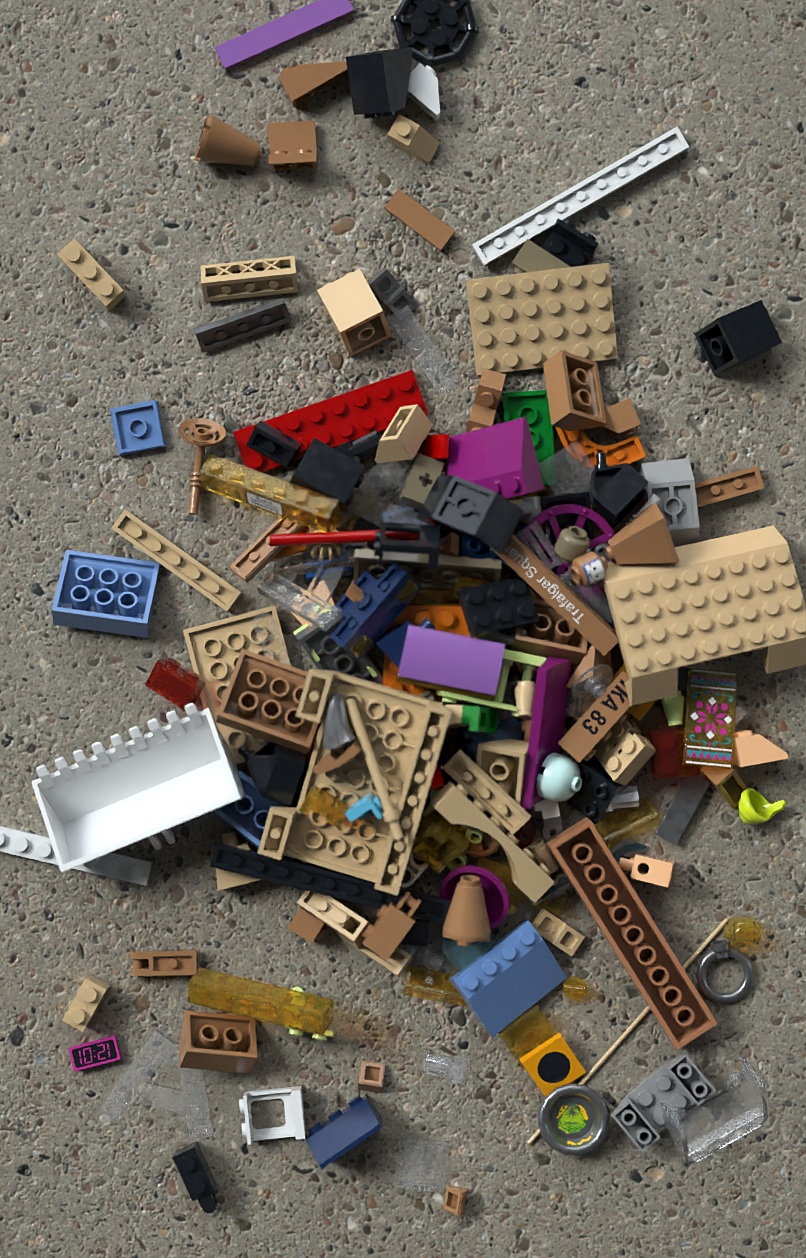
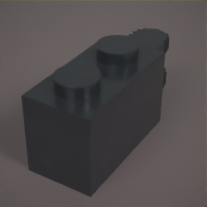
M196 1141L176 1150L172 1158L192 1202L198 1200L201 1208H203L202 1210L206 1214H212L216 1210L218 1203L214 1193L217 1183Z

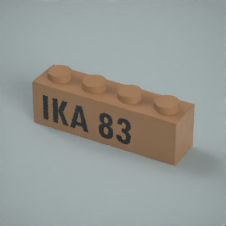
M624 671L617 676L558 742L579 763L583 759L588 762L596 753L593 749L599 741L604 744L613 734L609 731L616 723L620 726L629 716L626 711L631 706L624 682L629 680V677Z

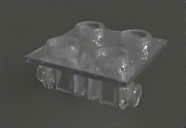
M578 441L538 464L540 472L554 492L553 495L581 492L590 489L594 466Z

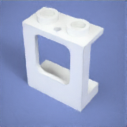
M302 1086L244 1092L243 1099H239L240 1113H245V1123H242L243 1138L247 1137L248 1144L256 1140L295 1137L296 1140L306 1138ZM282 1099L284 1102L286 1124L282 1127L254 1128L251 1103L259 1100Z

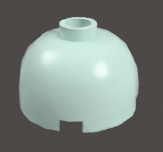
M553 752L547 756L542 764L545 767L543 775L538 774L537 778L538 795L549 801H566L581 788L582 779L579 766L572 758L563 754Z

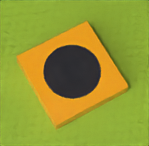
M560 1032L520 1058L521 1063L545 1097L556 1087L569 1084L586 1073Z

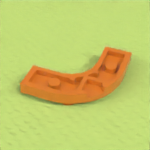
M554 427L566 452L576 462L593 470L594 466L597 465V453H606V464L609 466L624 463L631 464L646 457L637 435L613 445L602 446L590 441L582 429L568 431Z

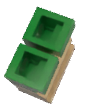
M436 702L452 711L447 728L469 727V731L497 733L499 709Z

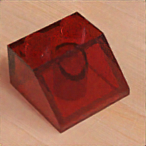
M695 727L649 730L650 743L656 749L655 753L651 756L652 778L669 779L700 775V764L686 763V761L699 762V758H696V756L695 758L693 756L689 757L687 754V750L699 751V748L687 747H699L698 741H692L689 738L691 734H694L695 737L692 736L691 738L698 740V733L695 731Z

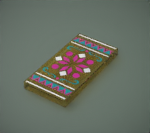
M689 669L683 765L732 769L738 673Z

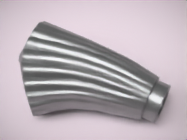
M330 694L324 719L323 748L339 751V748L347 749L355 742V737L349 725L344 695Z

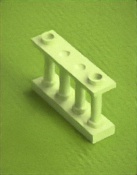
M504 649L498 685L493 701L437 690L436 695L443 696L442 701L456 704L457 699L511 710L513 711L512 716L518 717L517 706L503 704L510 666H513V662L522 663L524 670L521 681H531L533 671H536V667H540L546 658Z

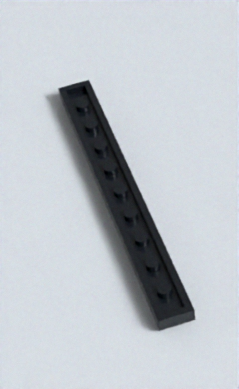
M218 842L215 843L210 867L376 908H381L384 904L388 906L391 901L397 905L403 895L409 891L410 896L416 900L418 898L421 900L420 905L412 916L441 924L445 922L450 905L449 899L401 887L397 896L374 889L376 883L283 858L278 860L258 854L255 851ZM405 903L401 907L406 912L410 910V907Z

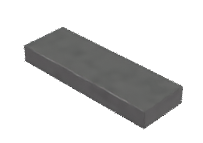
M688 771L654 834L677 845L710 782Z

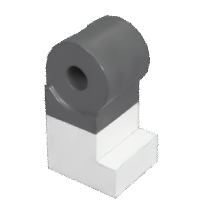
M545 799L533 806L535 812L540 811L541 835L547 842L563 832L558 802Z

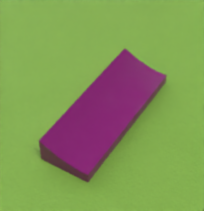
M548 656L537 671L521 803L523 808L531 809L536 803L545 800L537 792L538 774L543 775L545 767L542 764L548 755L553 752L561 753V746L558 742L563 737L569 690L566 685L570 680L572 660Z

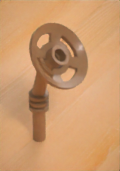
M204 418L186 420L178 428V434L181 439L196 445L194 470L190 475L193 478H190L192 483L189 484L191 496L188 514L198 515L201 488L204 487L202 484L204 479L202 478L205 477V474H203L206 446L220 444L226 438V430L221 424ZM186 430H188L187 437L184 434ZM217 433H218L219 436H220L218 440H216V434H217Z

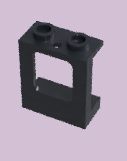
M381 522V531L376 530L374 556H379L378 566H382L383 552L427 554L428 569L438 570L440 526ZM386 531L420 534V540H389L385 538Z

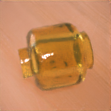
M734 916L730 918L728 925L724 926V937L730 941V945L733 947H753L761 938V926L752 916Z

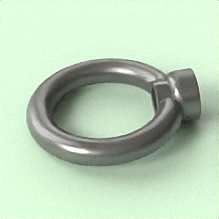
M729 940L712 941V950L708 951L701 958L697 966V984L701 992L710 1000L719 1003L734 1002L743 997L752 984L753 969L751 962L743 952L730 947ZM733 957L743 968L742 983L736 990L730 993H718L711 989L707 983V967L715 958Z

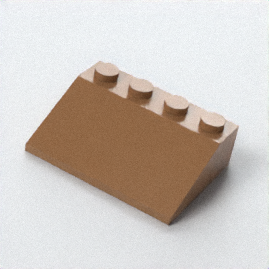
M242 649L218 711L216 722L307 754L318 723L297 717L296 713L308 672Z

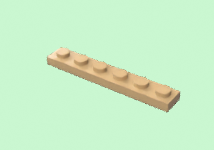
M126 509L112 526V530L228 612L240 596L241 592Z

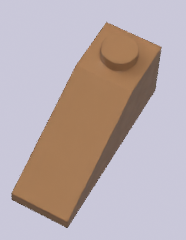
M345 61L299 64L294 68L289 66L281 71L278 79L292 106L295 107L347 77V64Z

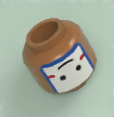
M588 552L573 560L570 574L577 585L590 587L605 579L608 565L603 556L599 557L595 552Z

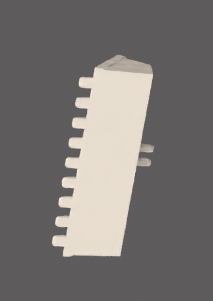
M190 703L185 706V711L188 715L186 718L180 720L177 713L171 711L166 714L169 725L161 727L157 719H152L148 721L150 733L143 735L139 727L135 726L129 729L132 740L124 743L119 734H116L110 738L114 748L105 750L101 742H96L92 744V750L95 755L90 758L86 757L83 750H77L73 753L76 761L73 765L69 766L66 760L60 757L55 760L58 771L50 773L45 765L36 768L39 779L32 781V785L61 872L147 837L156 850L161 849V841L156 833L162 832L167 842L173 844L175 843V838L170 829L171 827L245 796L233 754L218 729L209 708L199 712L195 704Z

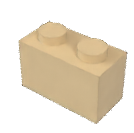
M89 974L84 979L62 1021L83 1032L88 1027L110 985Z

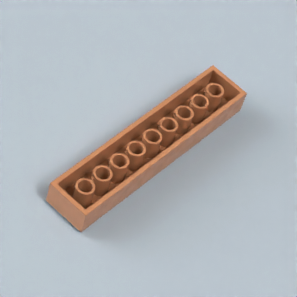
M585 817L546 842L671 1044L678 1050L717 1025L718 1023L591 820Z

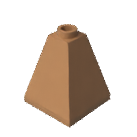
M656 503L651 504L609 539L610 546L605 547L610 561L615 559L617 564L676 563L679 561L665 518Z

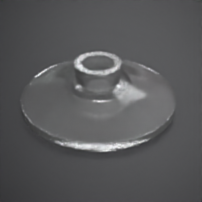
M599 664L588 669L574 684L572 698L579 704H585L601 697L613 679V670L606 664Z

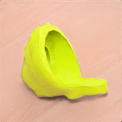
M747 788L741 793L739 817L743 823L749 825L764 823L774 817L776 813L781 812L786 803L784 800L769 804L757 790Z

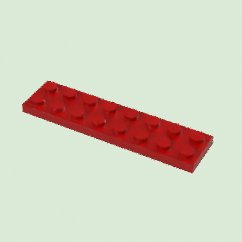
M413 370L263 422L301 443L298 452L291 462L293 463L303 459L314 438L332 448H336L348 441H355L375 430L377 433L385 431L400 407L418 404L426 416H428ZM257 424L233 432L248 477L282 466L246 446Z

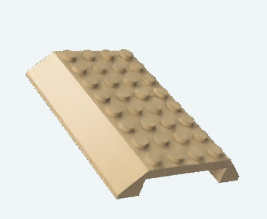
M774 526L675 547L679 561L676 563L617 564L616 561L607 562L606 577L603 581L597 583L599 589L605 588L629 680L624 682L630 706L678 695V668L762 648L764 649L760 651L766 674L806 665V605L788 543Z
M309 669L296 716L317 723L321 721L298 806L297 808L270 807L258 854L281 860L283 855L374 882L376 883L374 889L398 896L452 711L431 699L341 672ZM330 694L344 695V700L355 699L393 808L397 809L400 817L398 822L404 836L401 839L394 840L389 823L385 822L384 817L378 820L371 809V813L360 821L356 818L350 822L345 815L350 806L372 792L375 797L379 796L362 749L352 759L335 769L315 774L312 771L315 765L331 751L323 748L324 719ZM347 709V716L352 734L355 737V740H358L355 728L353 726L350 714ZM339 748V751L336 752L341 755L346 749ZM323 811H326L327 815H329L328 817L333 819L332 823H328L326 816H322Z

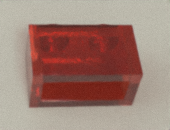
M172 658L157 660L145 686L183 710L186 705L190 703L195 704L206 684L199 679L200 676L193 671L184 670L180 667L181 664Z

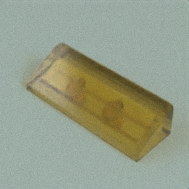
M647 796L639 800V806L626 807L593 825L609 849L622 839H629L655 826L661 820Z
M407 966L402 994L469 1007L449 981L454 974Z

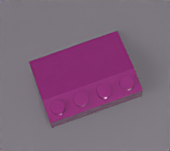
M527 417L449 437L447 476H457L497 492L504 498L544 489Z

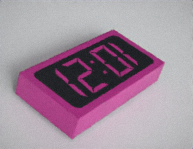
M116 1035L68 1048L74 1071L113 1062L122 1058Z

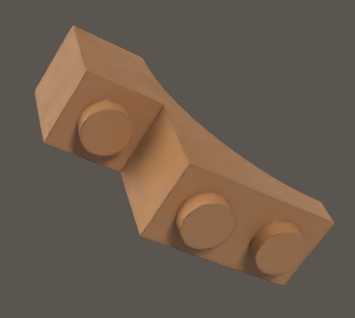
M483 368L466 432L493 425L506 374Z

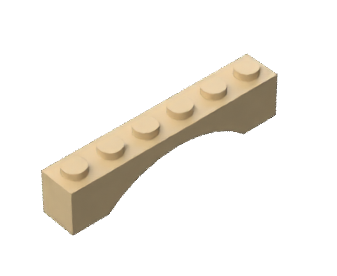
M449 781L430 803L451 824L475 827L496 839L508 857L512 881L536 903L555 883L549 877L552 872L543 863L538 866L533 861L535 856L526 847L521 850L516 845L519 840L509 831L507 834L503 833L500 830L503 825L493 815L488 818L483 813L486 809L476 799L471 802L466 797L469 792L459 783L455 787Z

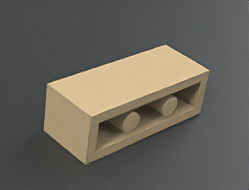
M75 238L57 254L64 264L109 311L127 296L124 290Z

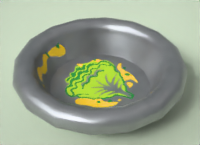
M569 1083L556 1087L544 1098L539 1108L538 1127L542 1138L552 1149L564 1155L578 1156L592 1151L603 1141L608 1131L609 1113L605 1101L595 1090L585 1085Z

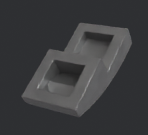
M383 268L367 282L373 292L400 322L418 307L407 291L399 285L386 268Z

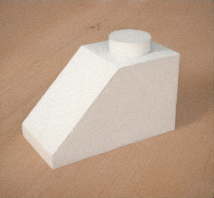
M419 63L410 73L407 96L437 121L440 118L437 74L428 65L424 67Z

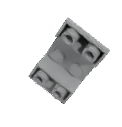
M689 458L641 463L642 477L649 482L646 492L647 501L653 494L661 499L657 506L665 518L674 547L699 542L700 526L695 480Z
M686 1053L664 1063L629 1092L611 1116L643 1153L661 1138L659 1133L694 1103L697 1106L702 1104L716 1090Z

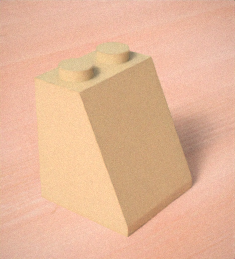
M360 269L347 273L344 277L328 283L317 290L350 357L392 336L384 312Z

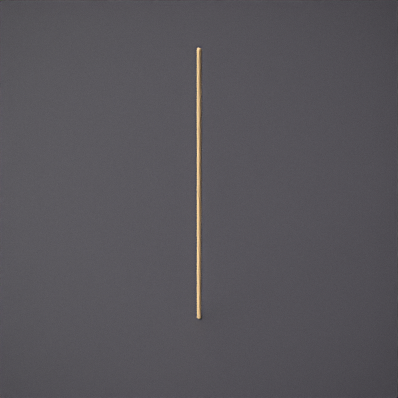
M727 918L720 923L682 966L684 971L728 923L729 920ZM648 1006L579 1084L584 1085L650 1011ZM539 1129L527 1141L528 1145H531L541 1134Z

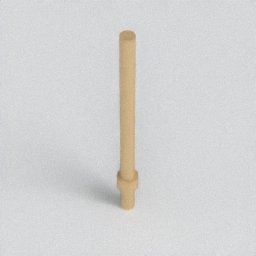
M355 699L345 700L384 809V813H382L384 820L389 823L394 840L401 839L404 836L398 822L400 817L397 809L393 808Z

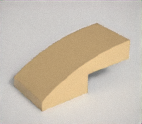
M543 907L532 922V926L539 935L571 957L585 938L584 935Z

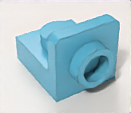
M371 792L350 806L345 815L350 822L356 818L360 821L371 813V809L378 820H381L384 809L379 796L375 797Z

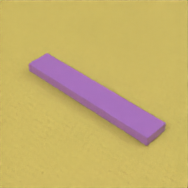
M318 0L220 44L215 49L226 71L354 13V9L349 0Z

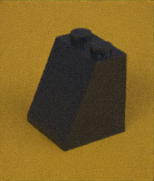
M412 47L374 51L346 57L354 115L364 114V119L378 117V113H382V117L396 115V110L405 109L413 54Z
M762 300L721 316L694 333L714 376L757 357L782 343Z
M314 438L293 474L284 495L339 513L343 505L348 508L354 497V494L351 493L353 487L358 489L365 477L361 473L365 466Z

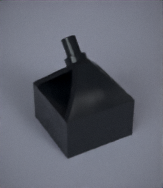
M597 453V465L594 466L590 482L592 510L603 517L610 527L614 529L646 496L649 482L628 463L609 466L606 464V453Z
M270 741L256 751L241 746L238 753L245 758L248 769L262 798L291 805L305 766V754Z

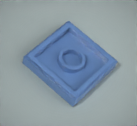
M157 400L110 409L119 456L166 447Z

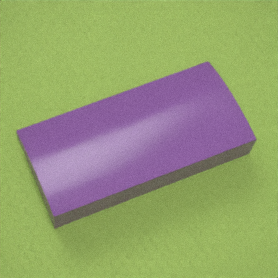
M408 624L398 674L401 677L495 695L505 644Z

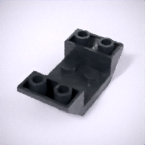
M449 475L437 477L416 519L429 525L440 526L442 524L476 538L482 547L503 554L524 511L497 492L457 476Z

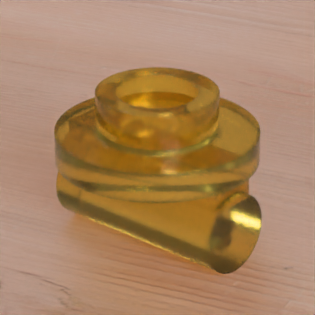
M570 976L563 982L562 992L570 1000H579L584 995H587V985L582 978Z

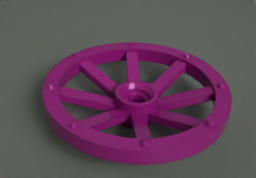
M573 504L550 507L536 515L528 523L520 537V541L527 548L528 544L554 554L553 557L543 561V563L548 568L558 563L556 575L561 580L563 579L566 567L570 570L572 564L564 563L559 559L555 552V546L534 539L532 535L538 526L548 519L557 541L561 530L555 515L575 513L579 514L574 526L582 529L586 518H589L598 525L604 534L590 540L588 549L605 542L610 546L608 540L615 535L612 528L603 517L589 508ZM528 584L532 592H534L537 596L545 600ZM598 584L589 591L586 587L577 585L581 593L578 596L585 603L593 600L605 590V588L599 589Z

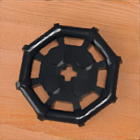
M402 0L390 20L395 29L399 48L412 47V58L431 68L455 60L461 61L475 34L479 33V27L476 25L470 3L471 0H454L457 3L453 7L441 0H426L423 3L420 0ZM413 3L416 7L414 14L411 18L405 17L406 12ZM461 10L464 13L465 25H459L457 13ZM438 20L441 28H435L434 31L431 30L429 22ZM404 26L411 27L413 38L407 40ZM458 32L464 33L459 45L456 46L453 41ZM419 44L428 49V55L414 48V46ZM448 47L450 52L434 56V51L438 50V48Z

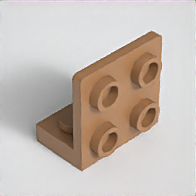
M315 121L268 124V160L270 171L318 169Z

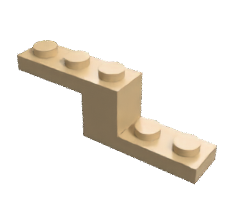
M305 890L297 901L298 906L337 931L342 940L398 978L412 960V956L398 946L388 960L385 961L363 945L365 937L362 936V933L369 925V922L332 897Z

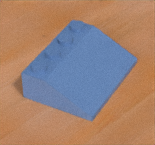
M66 550L51 610L53 624L148 638L153 617L160 563Z
M522 921L453 975L449 981L491 1037H494L567 979V977L529 921Z

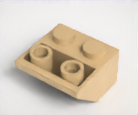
M418 404L403 406L398 409L379 441L375 457L377 463L411 460L417 455L418 449L427 438L428 432L433 426Z

